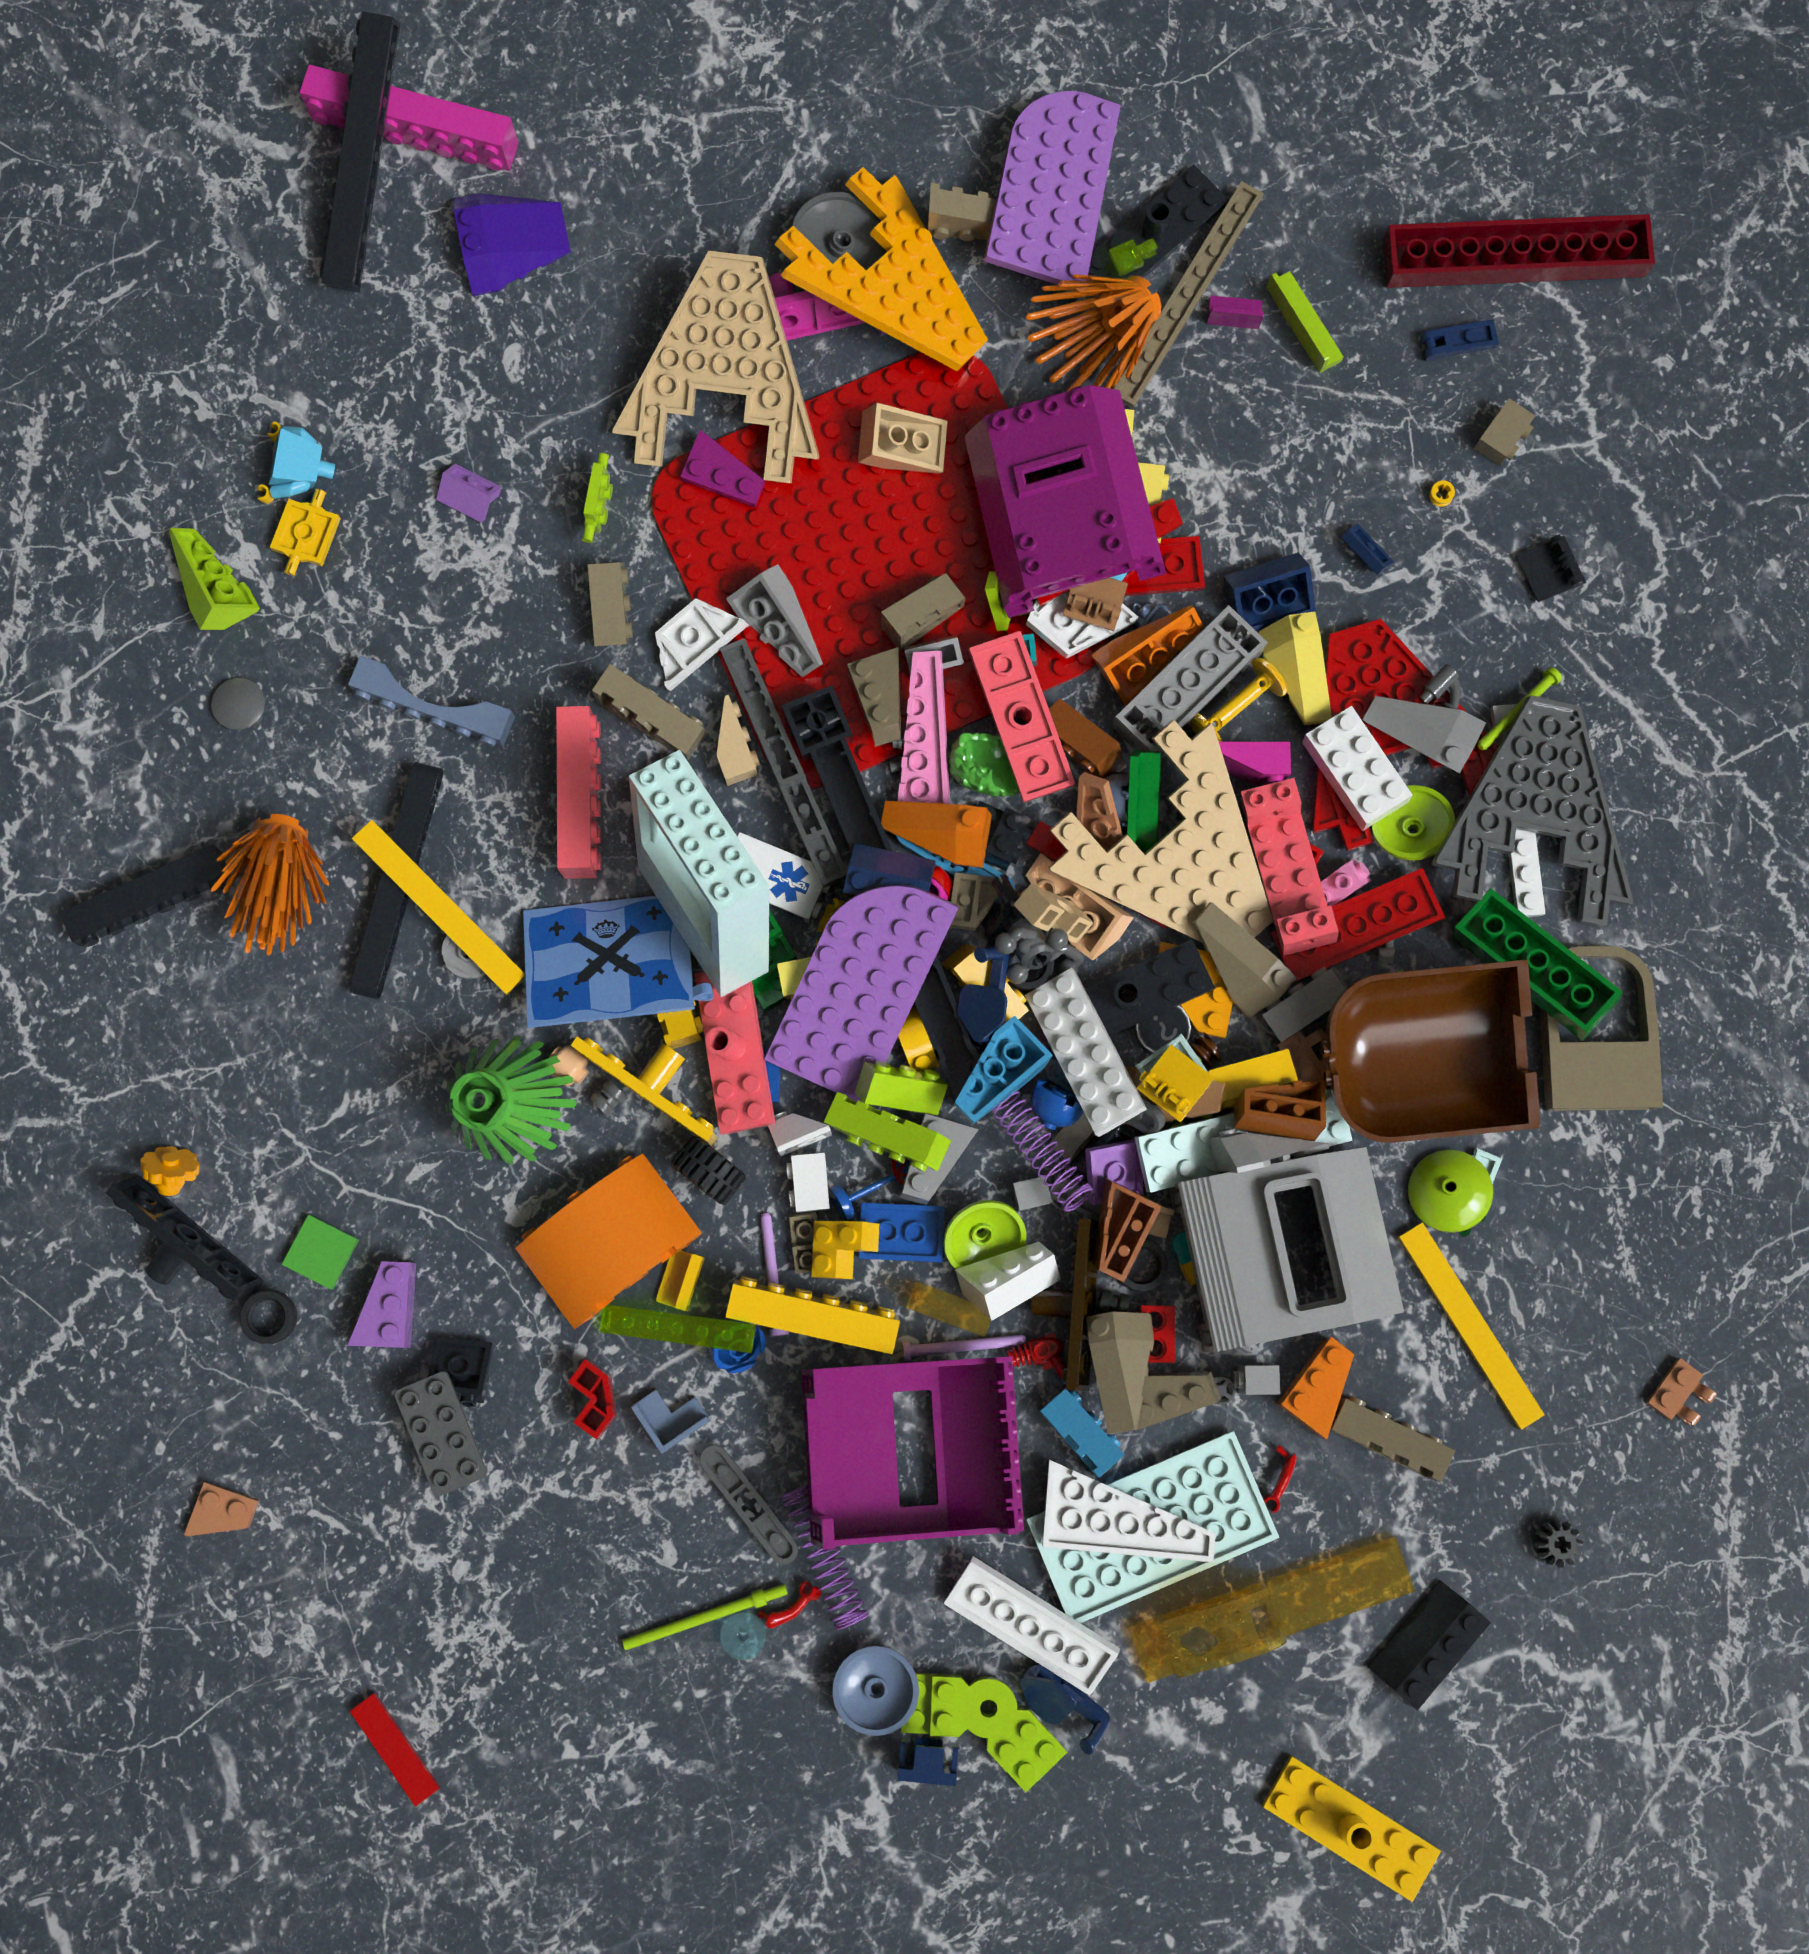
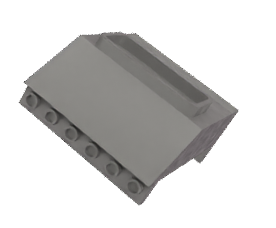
M1367 1147L1273 1163L1270 1166L1241 1173L1228 1172L1176 1183L1174 1187L1168 1188L1172 1209L1175 1210L1174 1215L1181 1214L1204 1317L1205 1323L1198 1324L1203 1352H1219L1352 1325L1404 1312ZM1311 1186L1336 1297L1299 1305L1274 1193Z

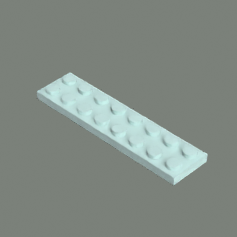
M1330 1088L1325 1089L1326 1128L1315 1142L1328 1143L1330 1147L1352 1141L1349 1125L1336 1108ZM1234 1112L1134 1137L1146 1192L1174 1187L1179 1182L1228 1173L1216 1171L1210 1138L1219 1136L1218 1131L1234 1128ZM1235 1129L1236 1132H1240V1133H1251V1134H1259V1135H1267V1136L1290 1138V1137H1284V1136H1278V1135H1271V1134H1265V1133H1259V1132H1252V1131H1246V1130Z

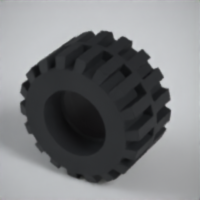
M691 1136L671 1161L674 1169L722 1205L728 1203L746 1180L745 1174L738 1167L697 1136Z

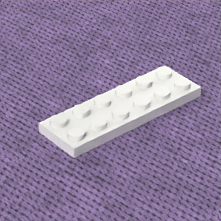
M1073 968L1068 969L1025 995L1095 1135L1100 1137L1147 1110Z
M974 1556L944 1602L946 1606L1088 1695L1092 1694L1120 1651V1648Z

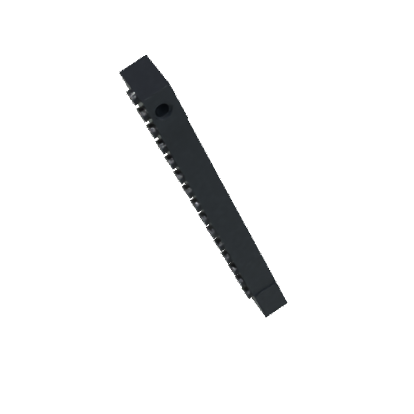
M828 686L781 705L783 715L803 762L811 759L851 856L855 843L893 851L848 744L853 742V734L833 686ZM936 955L913 1005L923 1022L933 1051L936 1052L940 1070L955 1103L980 1057L975 1045L972 1046L969 1039L970 1034L958 1015L957 1002Z

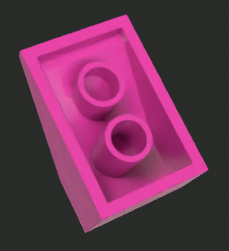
M1219 742L1228 774L1255 787L1287 780L1291 775L1290 742Z

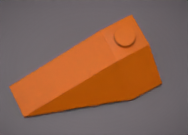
M1190 605L1112 640L1091 654L1102 675L1126 707L1169 664L1178 652H1182L1203 629L1204 625L1195 608Z
M885 801L881 824L884 830L912 842L933 854H937L953 864L983 868L992 815L985 807L961 804Z

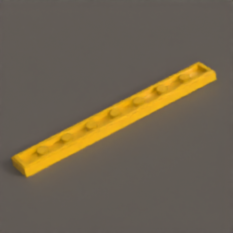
M373 820L352 837V840L506 995L525 978V973Z
M1423 1222L1397 1237L1518 1429L1522 1430L1543 1417L1545 1414Z

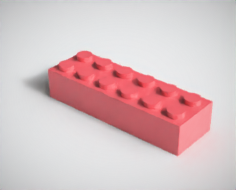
M590 706L556 707L557 869L564 879L597 878V870L602 869L601 854H598L597 844L601 843L602 838L601 827H598L597 817H601V801H598L596 791L601 790V776L596 768V764H601V751L596 741V738L601 736L600 722H597V715H593Z

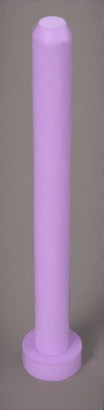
M764 1213L761 1214L760 1221L767 1283H779L771 1215ZM775 1328L769 1329V1337L789 1335V1331Z
M1020 1334L910 1345V1341L902 1342L903 1357L905 1362L911 1361L912 1356L1022 1346V1343L1026 1344V1338Z

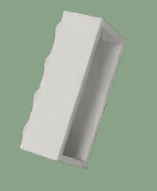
M1352 706L1305 735L1302 742L1362 831L1407 804L1413 796Z

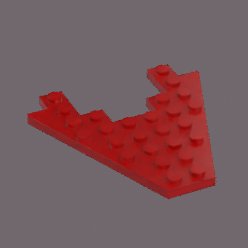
M1382 619L1331 633L1328 637L1325 672L1332 718L1352 706L1362 720L1375 696L1421 703L1418 697L1424 692L1423 686L1433 677V674ZM1446 690L1437 700L1432 699L1428 704L1442 707L1445 702L1449 703L1450 693ZM1460 704L1458 705V709L1467 712ZM1362 720L1386 756L1412 748ZM1482 730L1474 749L1460 771L1469 796L1498 748L1495 742L1486 750L1478 748V742L1487 734L1484 730ZM1427 756L1431 770L1445 766ZM1318 767L1313 834L1338 827L1346 852L1372 844L1374 840L1369 827L1364 831L1360 829Z

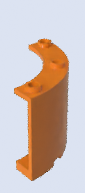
M643 1153L634 1159L631 1156L626 1157L618 1163L617 1170L583 1193L581 1190H578L567 1199L569 1204L539 1228L533 1227L521 1236L524 1241L515 1248L574 1329L592 1319L611 1303L616 1295L625 1288H630L646 1276L648 1271L660 1262L661 1264L689 1246L702 1234Z

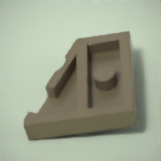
M955 872L951 903L958 905L959 908L949 928L972 931L977 929L999 898L997 891L991 884L995 877Z

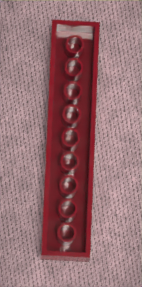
M1650 214L1395 224L1388 226L1383 237L1387 288L1646 277L1655 264Z

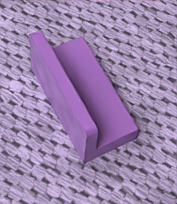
M454 464L442 474L437 500L479 522H483L486 519L489 504L499 497L502 487Z

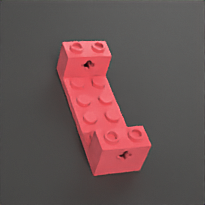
M1295 778L1241 791L1243 815L1283 956L1336 943L1338 938V928L1331 905L1327 906L1302 819V802Z

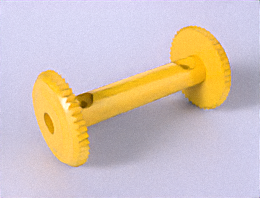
M1263 658L1253 659L1252 666L1258 677L1207 720L1204 716L1197 713L1189 721L1193 731L1197 734L1206 725L1212 724L1215 721L1216 726L1214 729L1218 742H1222V738L1217 732L1263 692L1269 689L1280 697L1286 694L1287 686L1281 674L1267 660ZM1260 681L1263 683L1262 687L1259 685Z

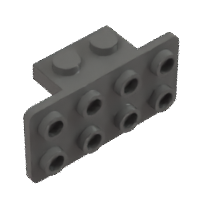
M446 1371L434 1374L395 1392V1399L405 1421L404 1429L406 1435L410 1440L412 1439L416 1449L414 1450L416 1460L423 1467L435 1496L439 1497L483 1479L487 1475V1469L450 1376Z

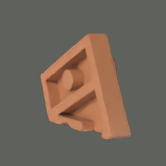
M204 1482L184 1535L194 1536L249 1528L260 1500L210 1482Z

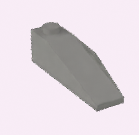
M778 564L760 573L726 598L738 618L745 620L749 624L747 627L751 626L761 635L760 639L765 644L769 642L777 649L779 656L801 677H804L823 664L794 589Z

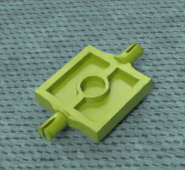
M598 453L597 463L593 462L583 513L585 521L582 541L586 543H593L594 532L600 533L602 525L607 523L608 509H605L606 501L611 500L613 484H610V474H607L606 470L609 455L605 453Z

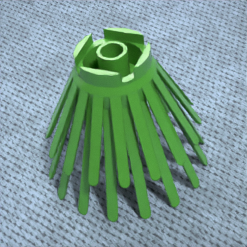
M514 1036L486 1066L499 1043V1039L492 1040L474 1070L478 1047L472 1048L465 1074L462 1070L461 1062L458 1061L455 1066L456 1082L453 1086L448 1081L446 1087L452 1101L445 1104L446 1112L452 1110L454 1115L451 1125L454 1134L457 1132L459 1123H461L464 1145L468 1150H471V1129L484 1158L491 1160L492 1157L481 1135L482 1133L507 1164H514V1158L496 1135L527 1160L535 1161L537 1160L536 1156L533 1155L535 1149L511 1131L553 1150L557 1145L547 1140L551 1138L552 1134L524 1121L568 1131L571 1127L569 1123L553 1120L561 1117L560 1111L537 1107L574 1108L576 1106V1100L541 1098L561 1096L563 1093L561 1088L549 1087L573 1083V1077L570 1075L530 1082L555 1073L556 1070L552 1065L561 1062L557 1055L516 1071L541 1055V1051L538 1049L543 1047V1042H535L499 1067L520 1046L521 1036ZM482 1095L485 1096L484 1105L481 1104Z

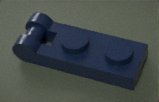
M1493 319L1429 330L1420 334L1421 342L1425 344L1426 348L1424 351L1426 361L1493 349L1499 345ZM1442 340L1443 346L1436 347L1435 341Z

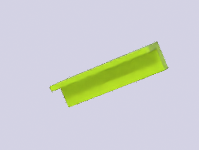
M1289 271L1281 276H1278L1276 272L1271 274L1266 288L1318 372L1321 373L1340 363L1344 356L1292 273Z

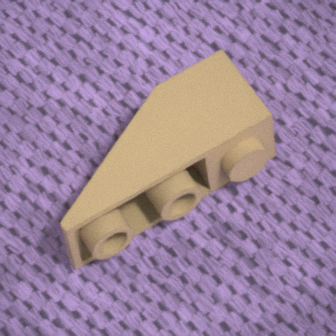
M726 695L724 698L716 754L727 786L757 776L756 767L760 766L755 750L749 751L747 742L751 741L748 730L746 726L741 727L738 717L742 715L737 701L731 702L729 695Z

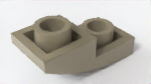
M817 1211L789 1214L795 1274L812 1272L814 1221H818Z

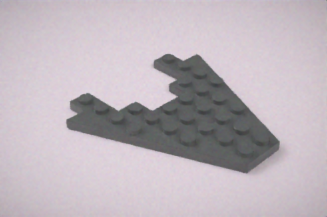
M1533 695L1526 698L1432 860L1433 866L1455 870L1452 897L1475 902L1482 900L1488 850L1505 854L1513 853L1516 829L1561 838L1558 865L1583 870L1577 923L1605 927L1608 922L1610 902L1625 906L1633 904L1632 893L1581 706Z

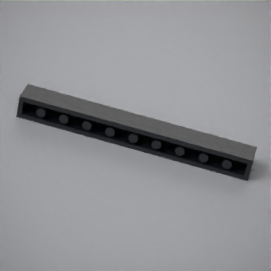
M362 11L361 19H358L356 24L358 41L357 46L352 51L354 68L353 74H350L348 78L350 95L349 101H346L344 105L345 128H342L340 132L341 155H338L336 159L337 182H334L332 186L334 202L333 208L328 213L330 229L329 235L324 240L325 262L320 267L321 283L329 287L360 292L400 31V23L394 17Z

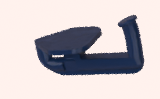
M977 947L974 951V957L978 962L985 963L988 959H992L989 987L977 984H968L963 987L959 997L958 1015L975 1042H988L1006 1018L1008 1001L1004 991L1009 954H1001L995 947Z
M1034 1664L1027 1668L1020 1679V1684L1028 1708L1050 1724L1060 1723L1075 1709L1094 1725L1089 1735L1080 1740L1082 1751L1088 1755L1092 1754L1110 1724L1108 1712L1080 1689L1042 1665Z

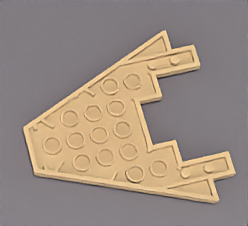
M716 251L707 252L613 428L612 433L637 436L634 463L662 467L667 413L694 416L696 389L746 395L743 422L769 426L764 480L792 483L794 456L819 459V452L762 257Z
M1171 720L1152 737V740L1187 779L1167 797L1184 819L1144 854L1126 834L1109 850L1105 851L1074 814L1069 812L1049 830L1067 851L1052 863L1048 869L1200 942L1202 941L1193 921L1209 902H1213L1255 938L1273 921L1214 726L1212 724L1206 725L1190 739L1176 721Z

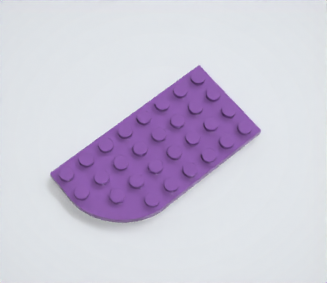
M1062 91L1043 96L1024 109L1009 134L984 256L985 262L1056 285L1063 280L1087 281L1075 279L1072 275H1088L1121 105L1084 92Z
M909 885L875 887L859 893L845 902L829 919L764 1060L835 1093H842L855 1102L858 1100L862 1101L855 1094V1089L864 1062L875 1064L876 1061H882L886 1063L959 906L921 888Z

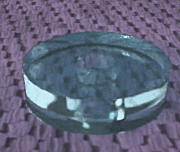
M738 1612L731 1615L721 1629L720 1640L722 1647L733 1658L739 1660L753 1658L762 1650L766 1641L764 1623L757 1615L750 1612ZM742 1630L747 1631L749 1634V1638L745 1641L740 1640L738 1637V1633Z

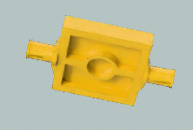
M315 489L311 503H300L291 499L287 501L270 548L272 551L284 554L289 558L284 573L295 576L299 562H309L323 567L341 520L339 515L328 512L321 507L326 492L323 490Z

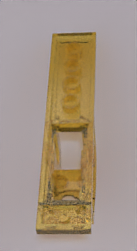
M1391 1536L1128 1626L1145 1680L1147 1683L1173 1674L1178 1678L1193 1675L1270 1652L1286 1644V1638L1296 1632L1415 1592L1397 1538L1396 1536ZM1264 1605L1270 1626L1264 1627L1260 1632H1257L1249 1610ZM1201 1627L1207 1630L1210 1635L1215 1636L1218 1644L1209 1646L1210 1649L1197 1653L1196 1651L1191 1652L1188 1648L1184 1647L1180 1642V1638L1191 1628Z

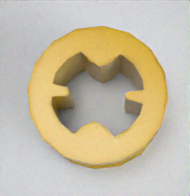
M1443 480L1436 482L1429 492L1431 502L1438 507L1450 504L1455 495L1454 486L1450 482ZM1439 488H1442V491L1445 489L1448 492L1446 499H1442V496L1441 498L1436 496Z

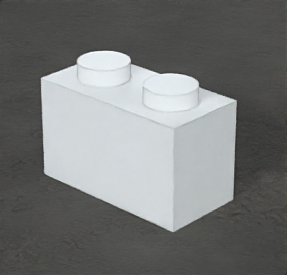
M825 1153L791 1156L792 1163H787L788 1180L793 1179L794 1190L789 1191L790 1207H796L797 1213L830 1210Z

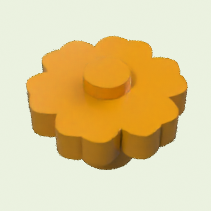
M173 1146L158 1147L155 1149V1152H146L140 1161L143 1179L148 1180L151 1184H155L157 1191L165 1196L178 1194L185 1181H193L199 1174L200 1163L197 1161V1155L188 1149L178 1150Z

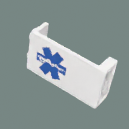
M739 832L738 839L769 884V904L803 917L804 922L809 924L812 917L817 919L823 905L819 902L823 893L827 894L831 886L823 888L812 862Z

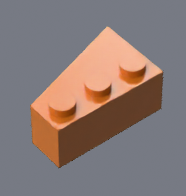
M1325 1337L1276 1404L1319 1438L1327 1440L1354 1354L1333 1337Z

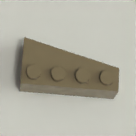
M931 182L928 231L932 237L940 240L960 238L963 241H972L974 239L988 241L996 199H993L987 192L978 191L974 195L963 193V188L952 186L951 191L940 189V184Z
M1350 1396L1349 1400L1346 1398L1340 1399L1330 1429L1331 1431L1427 1479L1442 1482L1455 1450L1443 1445V1441L1430 1434L1424 1436L1416 1432V1427L1404 1421H1401V1424L1390 1420L1392 1415L1376 1408L1375 1412L1365 1408L1366 1402L1356 1397Z

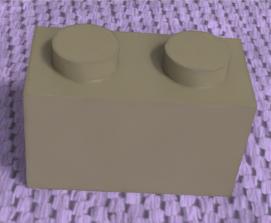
M1509 398L1474 449L1499 466L1505 458L1510 461L1520 448L1515 445L1520 438L1525 441L1534 428L1530 423L1535 415Z

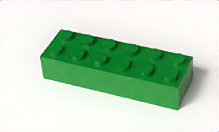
M1491 888L1482 897V900L1478 901L1454 928L1453 938L1484 963L1528 960L1531 1001L1581 1041L1590 1034L1619 1002L1623 991Z

